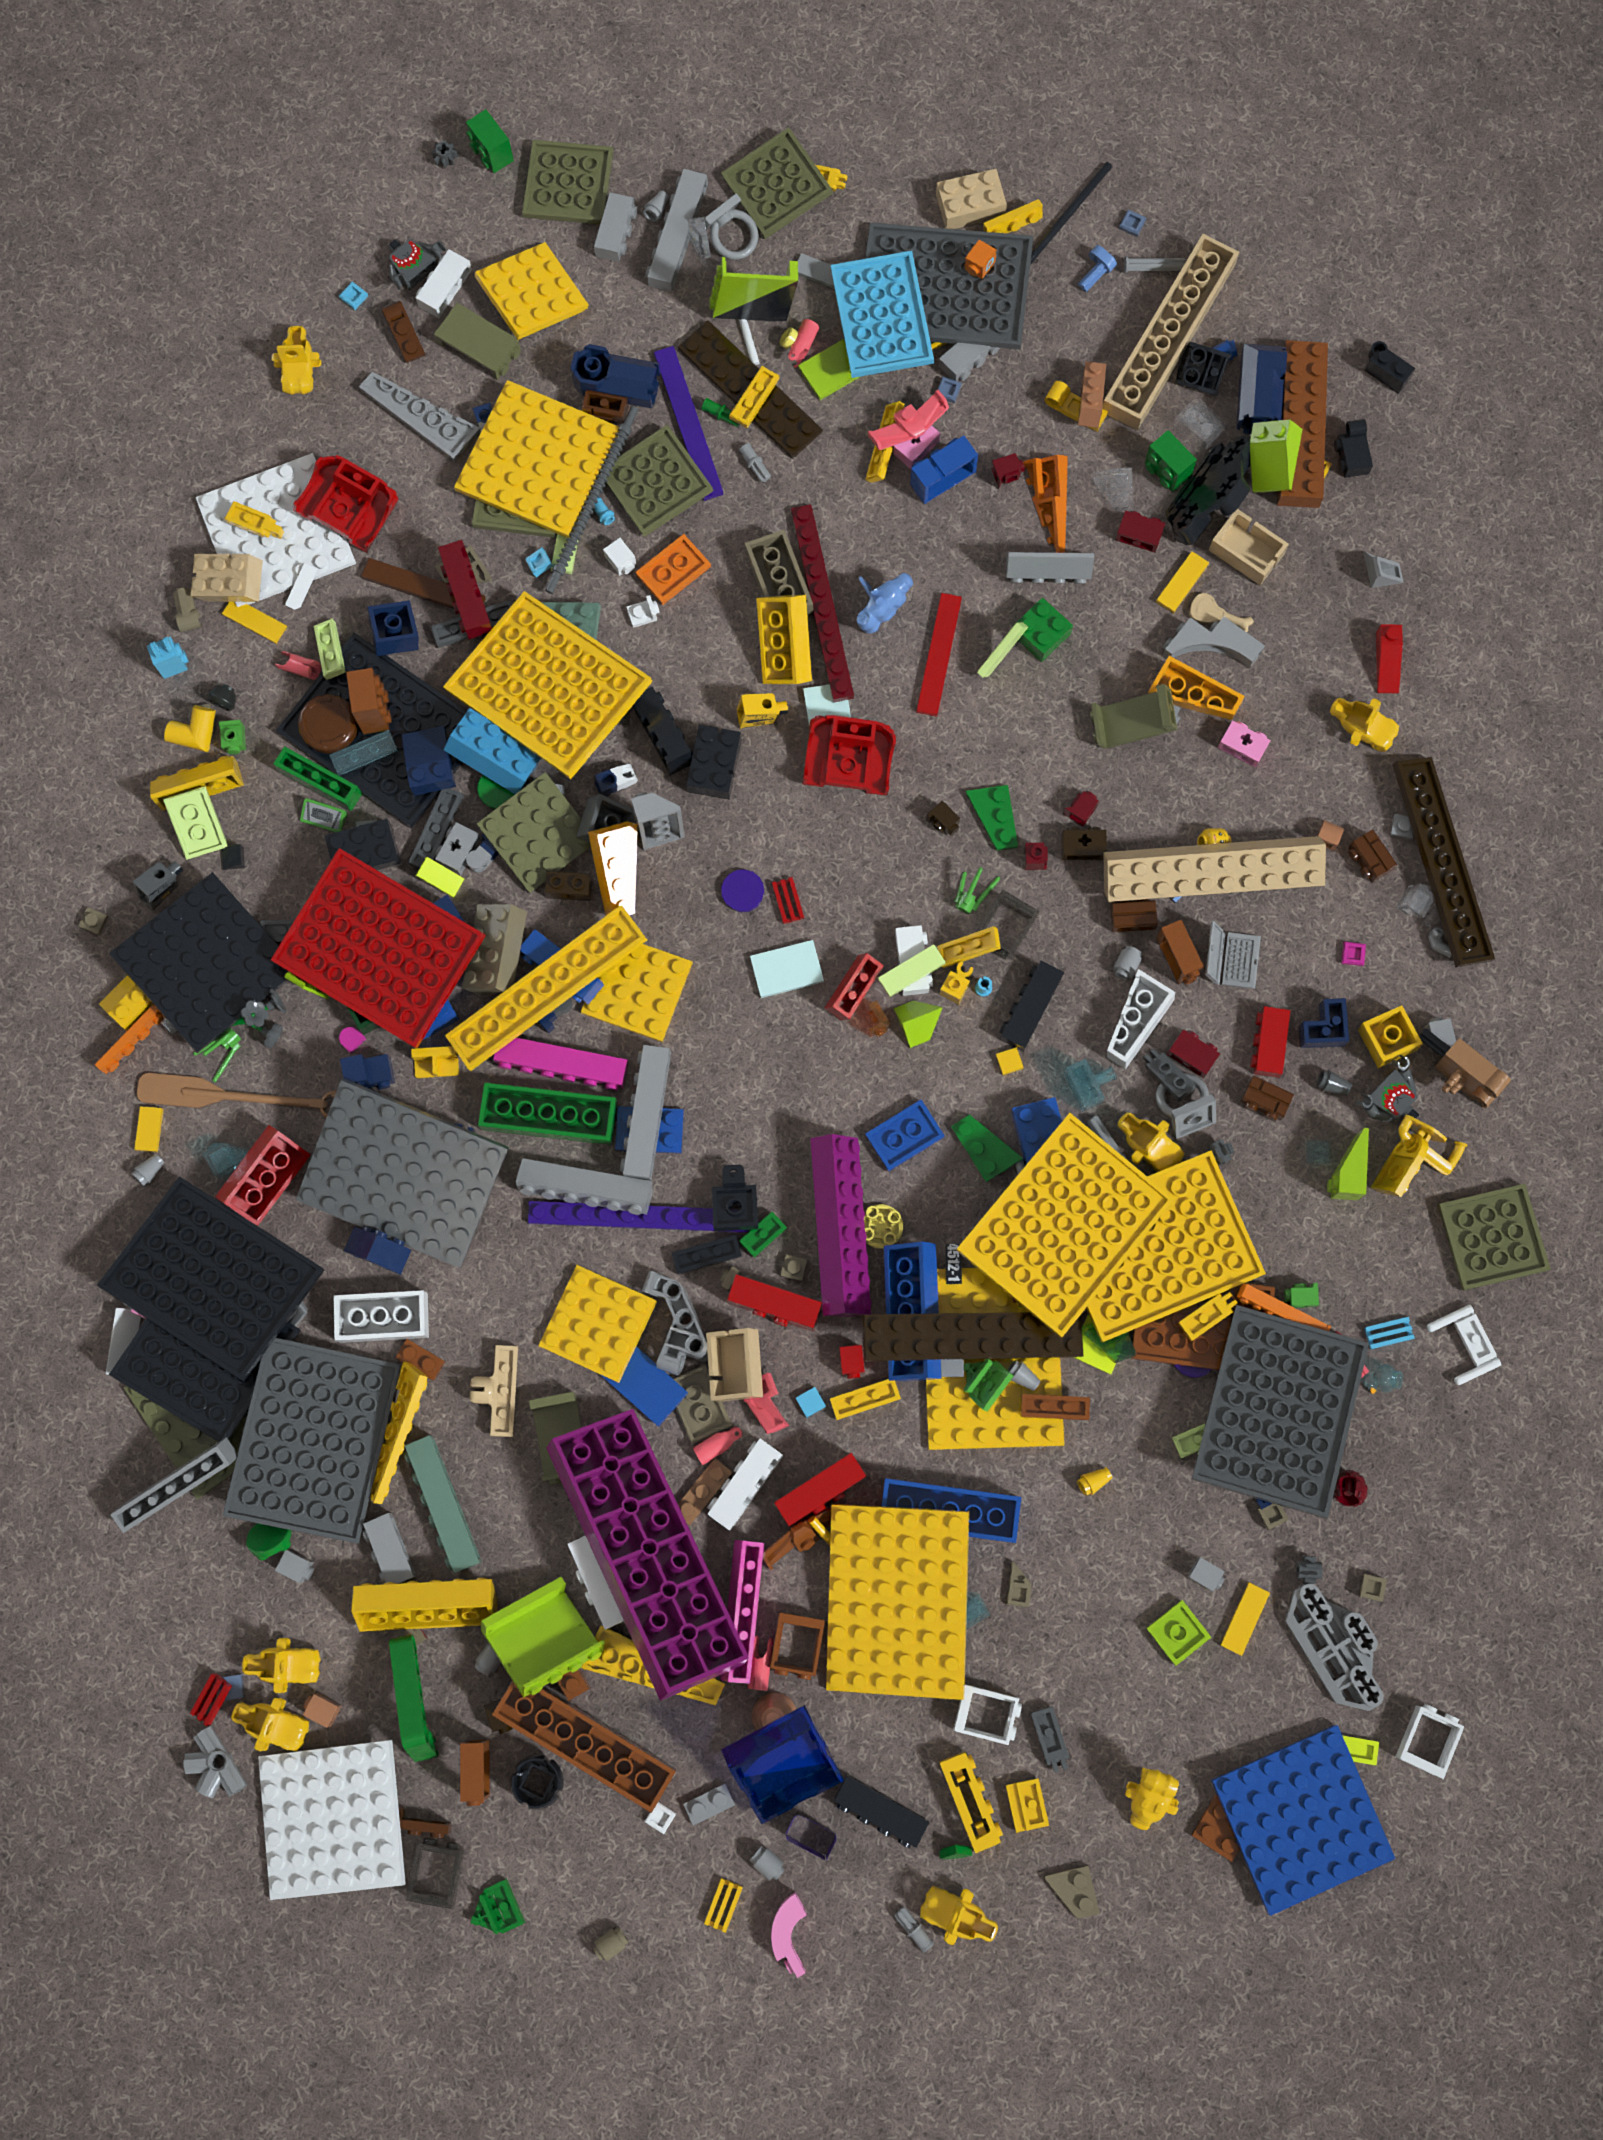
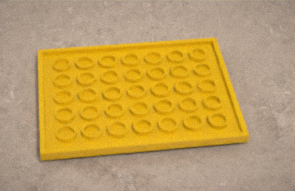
M524 591L443 688L469 708L489 719L507 735L514 738L566 777L572 779L653 681L650 676Z
M1069 1113L958 1246L956 1251L1062 1338L1168 1208L1174 1198L1074 1115Z
M1212 1151L1147 1176L1174 1200L1086 1307L1101 1343L1266 1274Z
M962 1268V1284H946V1269H937L939 1314L1029 1312L1024 1307L1018 1308V1304L1013 1303L1011 1296L978 1268ZM1060 1358L989 1359L999 1362L1007 1370L1015 1360L1022 1361L1041 1381L1034 1391L1010 1381L988 1412L982 1410L969 1397V1393L964 1392L966 1371H964V1377H941L942 1379L926 1380L928 1450L1064 1446L1063 1419L1020 1417L1021 1394L1062 1396ZM984 1359L964 1360V1364L983 1362Z
M847 1504L831 1505L826 1690L964 1700L969 1511Z

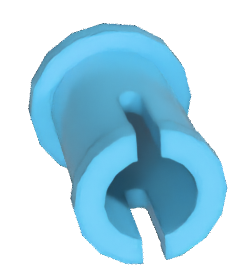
M597 498L598 503L594 504L596 508L593 510L599 516L600 523L609 525L615 520L614 512L608 509L602 498Z
M984 976L983 979L980 978L976 983L975 991L979 996L985 997L992 992V981L989 977Z

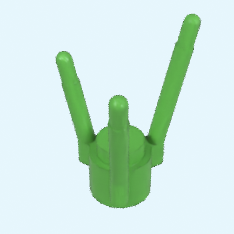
M980 867L968 892L964 893L963 889L967 873L963 872L958 893L954 900L956 902L955 908L960 911L963 910L967 914H970L972 910L976 912L979 904L995 887L1000 877L997 876L975 902L976 897L972 893L983 868Z
M228 1028L199 1052H203V1056H206L219 1045H222L227 1050L230 1047L232 1048L214 1076L213 1082L218 1080L235 1051L241 1047L238 1044L241 1038L231 1028Z

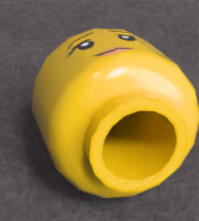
M1208 828L1198 836L1197 843L1198 845L1232 843V839L1223 828Z

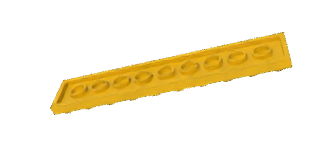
M620 905L445 1036L468 1070L472 1071L646 942L647 938L625 908Z

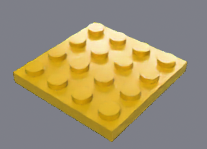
M546 242L475 272L476 280L518 340L588 309L589 304Z
M642 944L597 977L604 986L588 1005L584 1002L581 1014L663 1042L693 961Z
M576 1265L538 1346L619 1383L657 1301Z

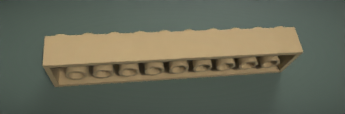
M1202 234L1104 399L1102 409L1108 411V416L1137 431L1139 430L1182 357L1186 346L1192 340L1235 267L1239 251Z
M1320 836L1104 852V894L1108 902L1325 886L1326 843Z

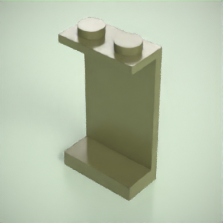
M458 302L434 333L437 344L442 347L448 344L491 370L496 380L508 372L512 359L516 360L521 352L517 338Z
M1161 684L1156 686L1157 692L1102 707L1092 703L1090 718L1095 725V731L1093 732L1095 743L1106 749L1176 731L1177 723L1171 689L1167 685Z
M575 1392L529 1400L530 1409L533 1410L544 1473L542 1479L544 1482L549 1481V1485L562 1482L546 1447L553 1438L582 1428Z

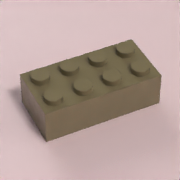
M785 529L746 542L745 553L762 597L806 595L807 616L812 615L813 602Z
M477 904L473 928L484 933L486 937L465 969L463 989L477 995H500L514 985L527 911L512 904Z

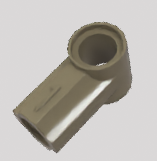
M191 588L177 589L173 594L177 609L176 621L180 632L202 628L198 619L200 614L196 609L194 597L191 596Z

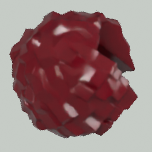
M1345 1470L1338 1474L1333 1497L1343 1506L1356 1507L1361 1505L1366 1499L1368 1487L1364 1478L1358 1472Z

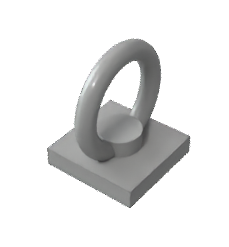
M737 193L706 216L697 227L702 234L710 229V238L715 250L723 257L731 260H739L749 256L756 248L758 242V229L754 220L747 213L735 209L741 201ZM733 218H738L746 223L750 231V241L740 251L726 249L721 244L718 236L719 229Z
M1189 1073L1184 1074L1198 1088L1200 1099L1188 1102L1177 1109H1172L1165 1101L1167 1089L1160 1083L1156 1091L1158 1107L1165 1115L1172 1118V1132L1176 1140L1216 1123V1100L1212 1094L1209 1095L1206 1084L1199 1077Z

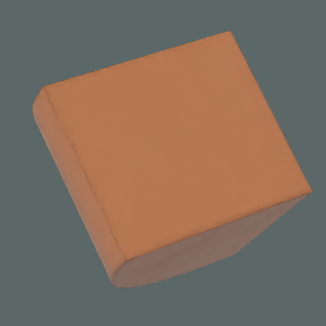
M1324 820L1317 836H1320L1326 843L1327 849L1334 851L1340 842L1344 828Z

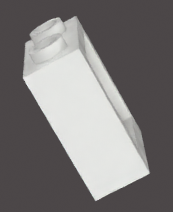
M965 1684L964 1700H960L953 1730L1009 1745V1741H1014L1017 1727L1013 1726L1015 1717L1019 1718L1022 1704L1018 1703L1019 1698ZM973 1693L1011 1702L1003 1736L965 1727Z
M1425 1703L1423 1707L1416 1705L1395 1757L1444 1779L1464 1726L1458 1724L1459 1719L1449 1714H1445V1717L1436 1714L1438 1709ZM1422 1715L1451 1728L1437 1765L1407 1752Z

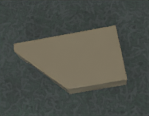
M1011 1562L1006 1604L1029 1608L1032 1584L1017 1564Z

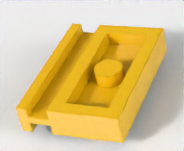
M1039 1778L1005 1785L1016 1833L1049 1826Z

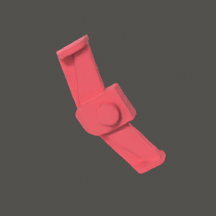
M937 389L917 411L912 404L908 405L894 414V420L897 423L875 431H868V436L879 450L917 439L925 434V431L949 409L947 400Z
M771 1373L763 1374V1397L743 1400L747 1403L765 1432L770 1434L788 1427L789 1424L771 1400V1397L778 1394Z

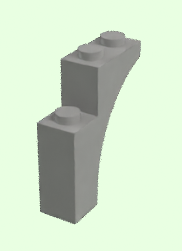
M1224 616L1219 622L1215 621L1209 630L1190 617L1186 623L1182 622L1175 631L1177 635L1174 639L1170 637L1163 646L1165 649L1163 657L1167 659L1168 656L1175 658L1188 652L1213 651L1230 656L1250 668L1262 653L1265 645Z

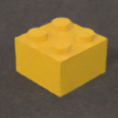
M1402 1005L1363 1022L1358 1029L1377 1068L1385 1066L1393 1060L1400 1059V1055L1407 1056L1416 1052L1423 1044Z

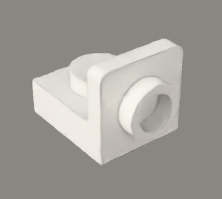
M650 595L646 596L647 601L627 606L633 628L657 621L656 614L660 613L657 602L651 600Z

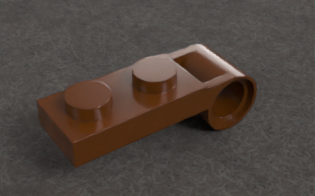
M401 301L382 308L384 317L387 319L406 363L425 356V352Z
M398 1803L400 1828L408 1830L407 1834L421 1835V1832H428L430 1837L444 1838V1834L448 1835L451 1833L452 1823L405 1817L404 1807Z

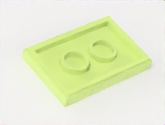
M205 785L163 799L186 860L228 847Z

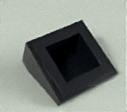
M241 844L222 849L223 870L245 868L244 847Z

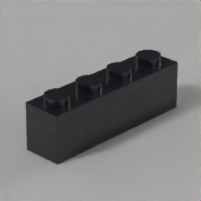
M1040 961L1038 966L1033 965L1028 975L1031 977L1029 984L1024 983L1018 994L1022 996L1019 1003L1014 1002L1009 1011L1012 1017L1009 1022L1004 1021L999 1031L1002 1034L1001 1041L1024 1052L1063 977V971L1043 961Z
M849 1774L845 1777L834 1798L838 1809L845 1813H849L851 1810L858 1814L857 1819L866 1825H869L870 1822L877 1825V1831L887 1837L890 1834L898 1837L897 1842L910 1849L911 1845L917 1848L930 1823L929 1820Z

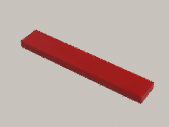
M941 593L916 713L938 716L962 596Z

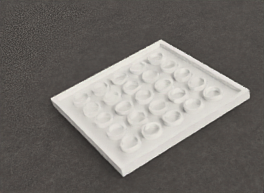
M313 453L195 497L217 554H250L263 560L259 601L292 589L304 563L318 569L313 580L356 564L346 537L314 519L311 522L293 511V503L304 492L313 474L316 462ZM233 501L270 515L272 519L276 520V525L281 526L283 531H285L282 538L279 539L271 535L269 538L261 537L227 523L224 518ZM235 602V603H236L237 607H239V606H242V605H245V604L250 605V604L255 603V602Z
M392 1740L258 1756L270 1900L402 1886L406 1884Z

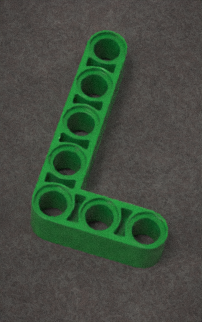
M413 1634L390 1639L389 1648L402 1746L414 1762L436 1758L439 1755L434 1744L436 1738L426 1724L415 1638Z

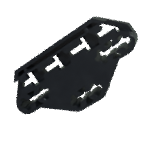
M1247 436L1237 437L1233 442L1229 441L1226 447L1222 442L1211 447L1166 510L1167 519L1172 526L1173 536L1177 542L1184 545L1195 543L1211 521L1210 512L1220 510L1224 516L1231 515L1248 495L1250 487L1243 477L1251 465L1250 440Z

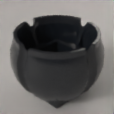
M535 1754L522 1759L516 1765L517 1771L511 1775L510 1785L513 1796L519 1804H527L529 1809L540 1810L551 1806L559 1798L558 1792L563 1790L564 1777L560 1766L555 1760H547L545 1755ZM533 1767L553 1776L544 1795L524 1786Z

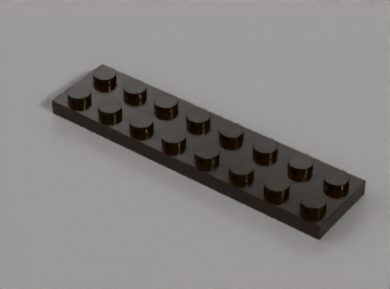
M709 320L678 346V350L735 404L738 403L759 371V368ZM775 385L753 419V422L792 459L823 432V429L777 385Z

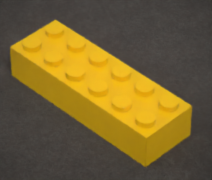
M477 1578L475 1580L454 1579L453 1581L444 1582L432 1580L424 1583L409 1581L404 1584L387 1582L383 1585L364 1583L361 1586H353L351 1612L359 1632L481 1626L483 1619L497 1612L498 1603L492 1579Z

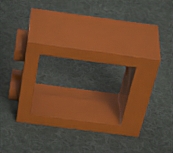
M1178 920L1162 927L1156 939L1177 983L1181 984L1184 982L1185 985H1188L1197 980L1196 977L1200 975L1204 965L1182 920Z
M779 1613L770 1669H775L774 1674L788 1676V1672L797 1673V1678L810 1680L811 1676L816 1677L825 1620ZM784 1623L818 1629L811 1669L777 1663Z
M466 1740L460 1743V1802H467V1806H479L490 1797V1740Z

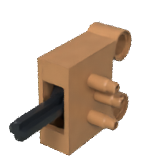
M1426 1028L1419 1034L1421 1041L1442 1057L1435 1068L1448 1078L1442 1087L1443 1092L1447 1093L1449 1091L1451 1094H1455L1461 1089L1473 1100H1478L1483 1108H1488L1511 1082L1510 1077L1505 1072L1495 1067L1462 1039L1459 1038L1452 1047H1449Z

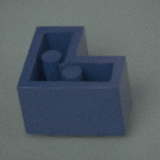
M1346 998L1323 999L1319 1004L1320 1021H1303L1299 1026L1300 1048L1344 1047L1349 1042Z
M360 1054L340 1059L343 1078L368 1089L377 1087L378 1090L387 1089L390 1087V1084L395 1083L391 1058L388 1054L366 1059Z
M365 1226L363 1229L353 1228L344 1252L401 1275L411 1249L404 1247L405 1242L396 1238H392V1240L386 1239L388 1234Z

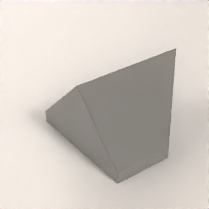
M1363 551L1371 588L1404 583L1399 563Z

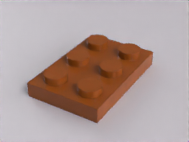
M1215 1793L1191 1836L1233 1862L1240 1848Z

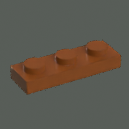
M1021 1394L1020 1417L1089 1421L1090 1397Z

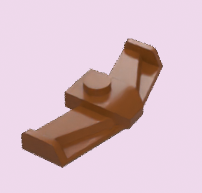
M831 1507L814 1515L825 1528L831 1526ZM810 1518L793 1526L787 1533L763 1551V1560L770 1570L773 1569L772 1565L795 1546L799 1552L812 1548L815 1542L819 1541L815 1534L817 1532L808 1523Z

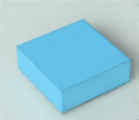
M351 282L339 295V298L354 310L368 297V293L354 282Z
M542 547L525 558L536 578L553 567L549 556Z
M815 1387L796 1397L806 1418L826 1407Z

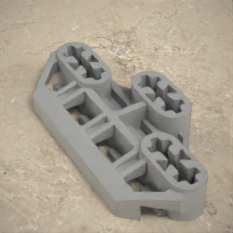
M1302 1584L1294 1589L1290 1607L1287 1609L1285 1623L1334 1703L1367 1711L1379 1706L1383 1701V1693L1372 1676L1373 1652L1376 1650L1378 1642L1365 1619L1359 1613L1351 1612L1326 1601L1319 1588L1313 1584ZM1305 1589L1312 1590L1313 1593L1310 1596L1314 1602L1320 1600L1321 1604L1315 1605L1319 1610L1325 1611L1323 1614L1324 1619L1316 1617L1319 1614L1316 1607H1310L1309 1609L1308 1604L1312 1605L1313 1602L1310 1598H1304L1303 1595L1306 1594ZM1296 1606L1302 1614L1303 1618L1308 1616L1307 1619L1303 1620L1300 1623H1298L1300 1619L1298 1618L1297 1614L1294 1613ZM1349 1618L1357 1620V1622L1354 1623L1357 1630H1365V1632H1360V1635L1364 1639H1369V1642L1367 1643L1368 1648L1361 1647L1363 1640L1360 1636L1352 1635V1633L1357 1634L1358 1632L1354 1627L1348 1626V1624L1351 1622ZM1310 1631L1313 1632L1321 1646L1326 1645L1317 1652L1315 1651L1317 1647L1308 1634ZM1329 1659L1338 1675L1341 1673L1344 1675L1333 1680L1335 1676L1325 1661ZM1355 1671L1363 1673L1360 1676L1363 1683H1371V1685L1365 1686L1368 1689V1691L1375 1692V1695L1373 1696L1374 1701L1367 1700L1369 1694L1366 1689L1361 1688L1359 1690L1358 1686L1363 1687L1364 1685L1360 1680L1354 1679V1677L1356 1676ZM1345 1688L1348 1689L1356 1703L1345 1700L1347 1697L1343 1691Z

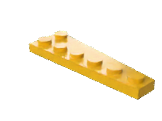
M405 1361L402 1364L396 1389L399 1390L397 1401L391 1404L392 1419L386 1426L384 1434L385 1444H382L369 1498L373 1503L382 1504L384 1498L388 1495L389 1483L392 1476L396 1473L398 1458L404 1451V1442L407 1434L411 1431L414 1414L419 1409L420 1397L427 1387L428 1377L412 1363Z
M600 1625L595 1638L598 1642L604 1640L603 1653L598 1659L583 1663L581 1668L654 1688L633 1640L611 1629L605 1630ZM712 1678L676 1695L716 1706L726 1683Z

